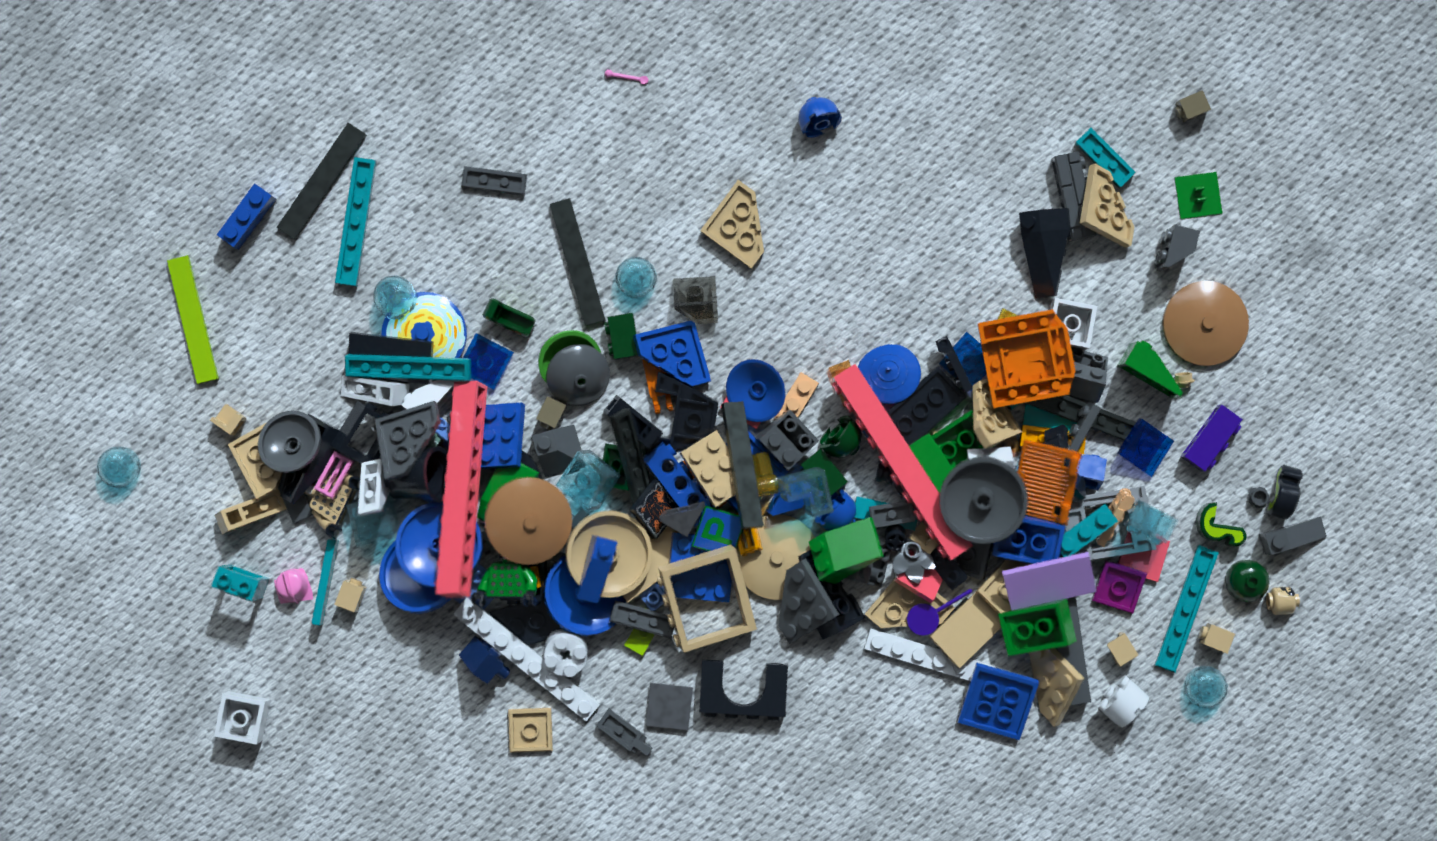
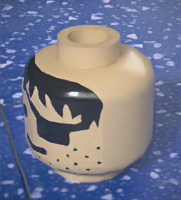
M1274 587L1270 590V593L1266 594L1267 609L1271 610L1274 615L1293 614L1296 607L1300 605L1299 595L1295 594L1291 587Z

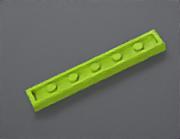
M186 255L167 260L196 382L201 384L219 379L190 258Z

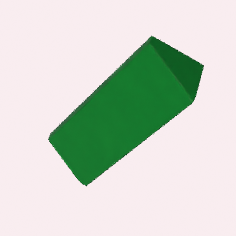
M928 433L909 447L940 494L943 481L953 467Z

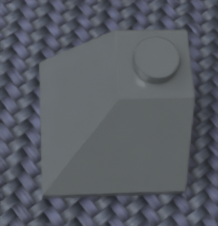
M574 424L532 435L537 457L545 477L586 465Z

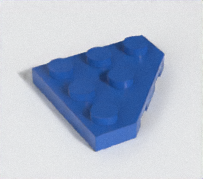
M694 320L633 335L638 356L676 380L690 387L711 381Z

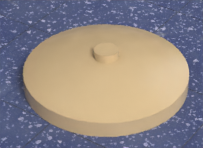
M610 510L593 513L580 521L571 532L566 546V563L574 581L578 585L580 584L591 537L596 535L618 542L600 597L622 596L639 586L646 577L652 561L651 541L644 527L633 517L622 512Z
M781 514L775 516L767 515L763 516L764 526L757 528L763 550H756L755 553H748L747 556L743 557L740 554L738 543L735 549L745 586L763 598L782 600L786 570L799 563L798 556L811 550L809 541L814 539L815 536L805 524L796 518ZM749 529V532H750V535H751V539H752V543H753V546H754L755 544H754L752 532H751V529ZM743 531L741 534L743 537L745 548H748L746 537Z

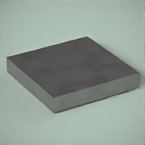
M651 682L646 726L688 730L693 687Z

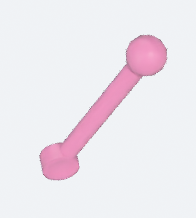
M611 70L605 71L607 78L618 77L639 81L641 84L648 83L647 76L635 77L614 73Z

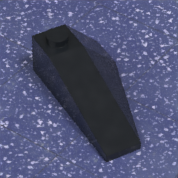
M1069 208L1020 212L1021 236L1035 298L1057 296L1062 274L1061 265L1067 250L1065 246L1071 231Z
M311 414L308 415L317 423L320 429L321 444L317 455L310 464L299 471L286 474L280 497L292 504H295L322 474L334 451L340 454L331 445L340 429Z
M811 550L798 556L799 562L804 559L808 561L818 578ZM819 580L839 614L817 627L822 640L861 621L865 616L852 593L848 595L843 589L842 581L834 584Z

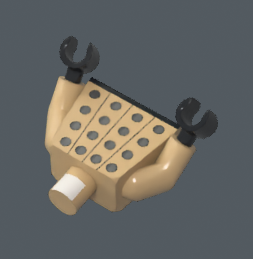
M340 474L337 475V477H336L335 481L333 482V484H332L330 490L328 491L329 493L332 491V489H333L335 483L337 482V480H338ZM347 474L334 500L314 490L316 484H312L304 492L313 497L309 506L312 508L313 516L325 530L327 536L336 539L337 537L334 536V532L336 530L342 531V528L336 525L342 524L357 490H360L357 484L361 477ZM331 475L328 476L327 479H325V481H324V483H323V485H322V487H321L322 489L325 488V486H326L327 482L329 481Z

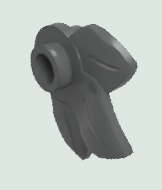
M907 542L902 546L901 553L895 556L892 567L895 575L905 573L911 582L918 584L923 578L924 569L932 570L935 568L932 556L922 551L918 543ZM908 550H912L914 556L909 555Z

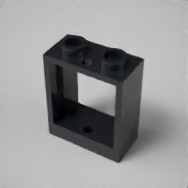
M357 401L331 445L339 452L361 464L379 459L381 453L378 437L367 454L348 445L366 414L376 419L390 414L385 411L380 414L376 411L377 407L366 401L364 405Z

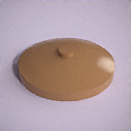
M1198 281L1186 285L1171 297L1163 314L1162 325L1165 339L1171 350L1178 357L1194 365L1212 366L1229 360L1242 348L1248 334L1249 318L1243 301L1231 288L1214 281Z
M535 477L517 478L501 486L490 499L485 512V530L490 543L503 557L519 564H537L552 558L563 548L572 528L571 508L564 494L550 482Z

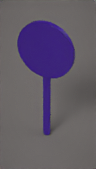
M972 590L965 591L937 609L926 603L913 606L907 615L909 628L918 635L924 636L933 633L939 624L938 613L972 593Z

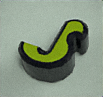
M1282 465L1279 468L1276 477L1275 497L1267 507L1269 515L1285 520L1293 515L1300 499L1301 489L1299 484L1303 478L1301 469Z

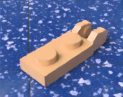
M800 372L785 397L782 409L773 421L788 410H791L798 417L819 383Z
M1128 488L1120 489L1108 507L1118 522L1095 538L1098 545L1104 547L1107 541L1112 539L1116 526L1124 519L1125 511L1132 508L1135 499Z

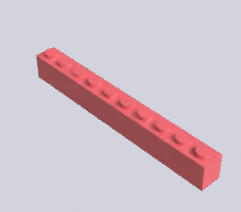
M854 364L833 377L832 381L834 383L831 385L837 395L841 394L845 399L843 402L845 408L849 413L853 412L856 416L855 423L861 431L865 430L868 438L866 440L871 448L878 450L880 454L878 458L884 467H889L892 472L890 474L892 481L896 486H901L904 491L901 493L908 504L912 503L916 509L913 511L919 522L923 521L927 526L925 531L931 540L935 539L939 547H937L940 555L943 558L947 557L948 560H952L973 545L970 541L955 534L945 522L940 509L939 492L857 365Z
M477 380L454 382V390L452 392L451 426L448 434L449 449L446 456L447 472L445 474L444 506L441 517L442 529L439 539L440 552L437 561L438 575L435 583L436 594L446 598L470 597L488 387Z

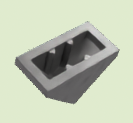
M700 502L665 510L659 517L660 521L687 537L704 509L705 503Z

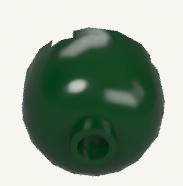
M845 415L837 419L840 423L831 432L830 427L826 430L819 442L822 444L820 448L835 458L852 456L860 448L861 430L850 416Z
M1239 560L1232 564L1226 573V588L1236 600L1243 602L1257 601L1268 591L1270 584L1269 574L1256 561Z

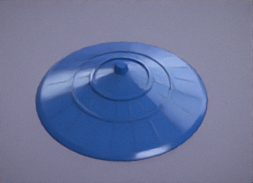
M898 344L883 345L871 350L861 359L858 365L860 372L880 403L884 404L898 403L910 397L917 389L921 379V368L918 359L909 349Z
M757 359L745 360L737 364L727 378L726 394L728 401L744 402L746 420L752 422L768 421L775 417L782 409L786 395L785 385L778 371L770 364Z

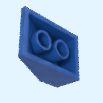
M1025 515L1020 526L1010 536L993 542L992 555L1032 564L1059 559L1065 526Z

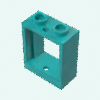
M231 564L221 565L216 570L211 587L254 601L263 599L270 578Z

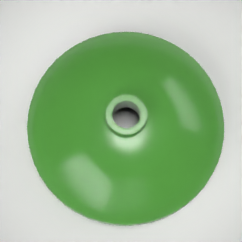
M576 330L559 332L549 338L541 348L538 357V368L544 381L547 383V367L555 354L568 346L577 344L588 345L600 351L595 340L588 334ZM580 378L577 382L582 383L584 378Z

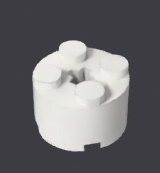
M564 629L555 630L550 633L546 639L544 650L546 666L557 675L575 676V674L583 669L587 661L588 647L585 637L570 633Z
M1125 675L1118 681L1115 688L1110 686L1103 694L1105 699L1098 704L1097 708L1112 722L1122 728L1137 717L1135 713L1139 708L1143 710L1149 697Z

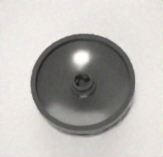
M979 456L962 461L948 473L941 487L940 509L945 522L955 534L970 542L983 544L1005 539L1020 526L1027 511L1028 496L1022 477L1011 465L994 457Z

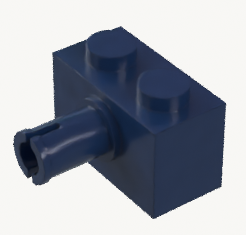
M476 635L459 654L472 674L486 684L495 675L499 679L504 680L510 673V669L505 667L499 658L501 654L487 641L481 640Z

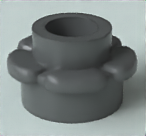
M1252 488L1249 491L1248 501L1251 505H1255L1256 508H1262L1268 503L1269 495L1265 488Z

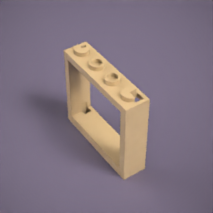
M732 545L658 567L657 581L660 587L663 586L665 592L662 595L665 607H669L670 611L667 618L670 627H674L676 633L673 635V640L676 647H680L683 653L757 630L737 552ZM726 559L743 623L687 640L670 576Z

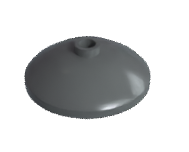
M582 344L571 345L560 350L551 359L546 371V381L552 395L560 402L571 406L586 405L595 401L603 394L610 379L609 365L603 354L591 346ZM580 378H584V381L582 383H578L577 381Z
M300 411L279 413L272 417L260 432L258 439L259 455L262 461L274 471L281 473L299 471L310 464L317 455L321 444L320 429L317 423L306 413ZM297 444V447L292 449L293 445Z

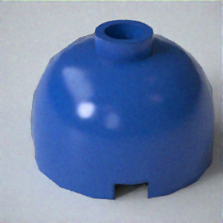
M823 97L808 99L799 110L798 115L801 131L809 138L825 134L821 130L833 126V129L837 128L842 120V116L835 103Z
M841 489L840 494L835 492L822 504L819 509L822 511L820 517L815 516V522L823 529L830 531L856 521L854 519L856 516V504L851 496Z

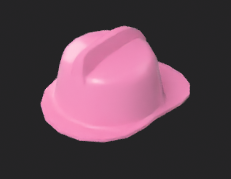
M288 569L274 580L280 604L294 602L298 604L299 601L313 600V592L304 569Z

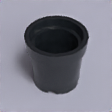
M439 446L426 448L415 462L409 475L387 481L384 477L385 487H389L391 491L389 495L394 499H424L427 502L442 503L445 494L446 456L448 452Z

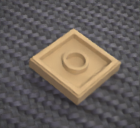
M551 708L508 709L510 753L553 751Z

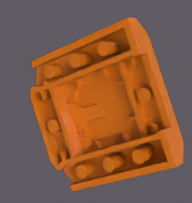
M1053 309L978 323L993 408L1069 394L1075 375L1068 328Z

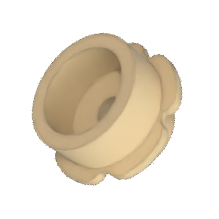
M1190 372L1175 374V382L1179 388L1191 387V383L1195 382Z

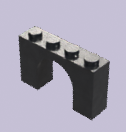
M702 659L699 713H704L705 717H716V713L725 714L726 718H738V715H746L747 719H759V716H768V720H781V717H785L788 664L766 663L765 688L762 695L752 703L738 704L730 700L723 690L724 660Z

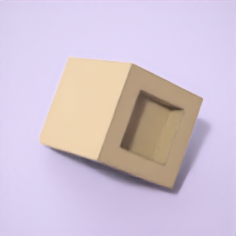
M225 404L218 415L212 417L210 421L228 434L235 435L247 418L228 404Z
M921 522L908 538L918 543L924 552L931 554L938 543L935 539L931 540L925 531L927 526Z
M1120 632L1117 638L1107 643V647L1114 656L1113 660L1120 667L1138 656L1135 648L1123 632Z

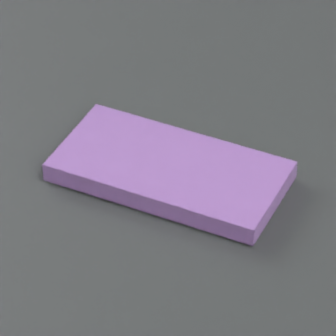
M1088 552L1002 571L1011 611L1097 592Z

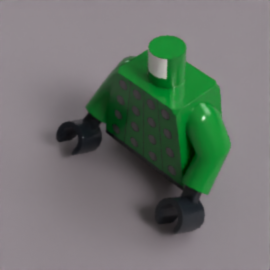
M502 556V561L492 563L488 567L480 581L477 592L471 595L470 600L475 605L476 600L481 599L479 605L483 607L486 604L484 596L487 595V598L521 599L526 607H528V601L531 600V603L535 606L538 603L534 597L538 580L527 564L515 563Z

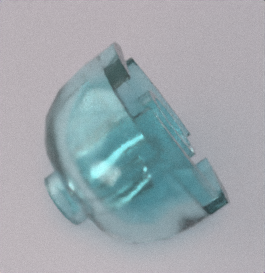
M630 257L618 266L615 272V283L618 290L624 296L631 299H641L648 296L654 290L657 283V273L654 266L647 259Z
M397 275L387 276L377 283L373 292V301L378 311L386 318L401 319L405 317L404 314L414 309L417 303V292L414 286L404 277Z
M123 446L111 447L98 458L97 474L101 481L109 487L117 489L126 488L134 484L139 478L141 461L136 452L130 448Z
M1200 666L1193 668L1187 674L1184 680V692L1186 698L1193 705L1199 708L1210 709L1220 705L1225 700L1228 693V684L1224 675L1219 670L1211 666Z

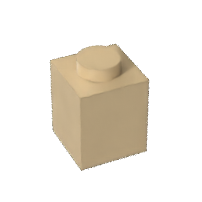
M351 578L350 581L344 580L334 605L357 612L367 587L362 586L363 582L355 578Z
M1207 623L1206 627L1202 626L1198 638L1201 639L1199 643L1228 654L1235 633Z

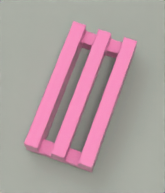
M334 451L314 490L334 500L354 461ZM339 458V463L337 464L325 488L322 489L321 487L325 479L327 478L330 470L332 469L336 459ZM344 462H347L337 482L335 483L332 491L329 493L328 491L330 490L333 482L335 481Z

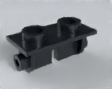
M937 548L932 551L930 555L934 560V569L952 591L969 578L954 559L948 560L947 557L943 558Z

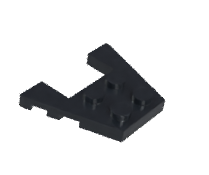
M658 372L655 392L677 395L671 437L661 436L651 449L647 448L646 454L662 442L666 446L670 444L674 450L689 448L714 432L719 401L662 372Z

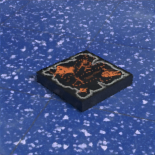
M654 478L632 505L630 511L644 527L651 539L657 540L667 527L666 524L660 521V515L665 510L678 508L679 506L659 479Z

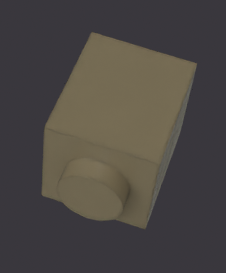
M1203 90L1180 99L1175 103L1176 107L1174 108L1178 119L1182 118L1183 123L1206 114L1211 110Z
M547 396L536 417L540 421L539 426L547 430H551L552 427L557 429L568 406Z

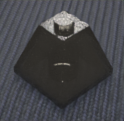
M715 276L673 279L674 309L696 324L718 323Z

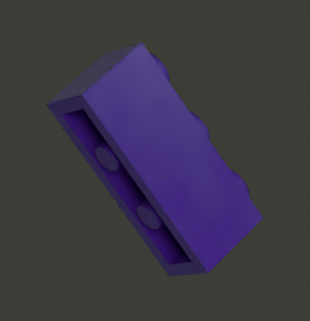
M1217 405L1180 457L1201 472L1210 470L1217 461L1215 457L1218 453H1223L1228 447V439L1231 435L1235 436L1240 430V423L1243 419L1224 405Z

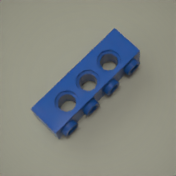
M662 442L643 456V460L679 507L689 505L687 500L691 495L699 497L698 503L704 502L705 506L713 507L708 497H704L700 492L702 488L695 478L691 480L687 475L690 470L684 462L678 463L674 456L677 453L670 444L666 446ZM665 461L673 462V469L669 472L662 470V464ZM676 479H686L685 487L681 489L676 488ZM703 510L700 516L698 517L697 521L695 522L694 527L699 525Z

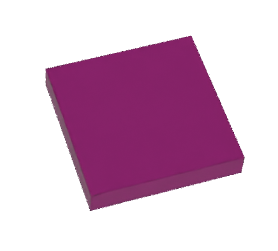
M1105 560L1096 585L1097 592H1094L1092 601L1133 614L1147 573Z

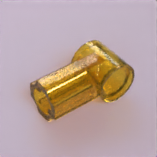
M763 452L752 455L759 497L779 493L778 480L776 475H773L769 453Z

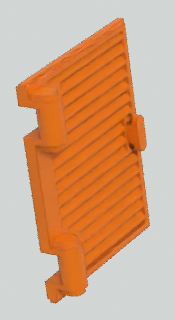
M1024 439L1018 473L1022 477L1027 490L1028 506L1026 516L1068 525V516L1072 506L1078 466L1082 453ZM1065 458L1071 459L1069 467L1064 466ZM1056 506L1061 507L1060 515L1054 514Z

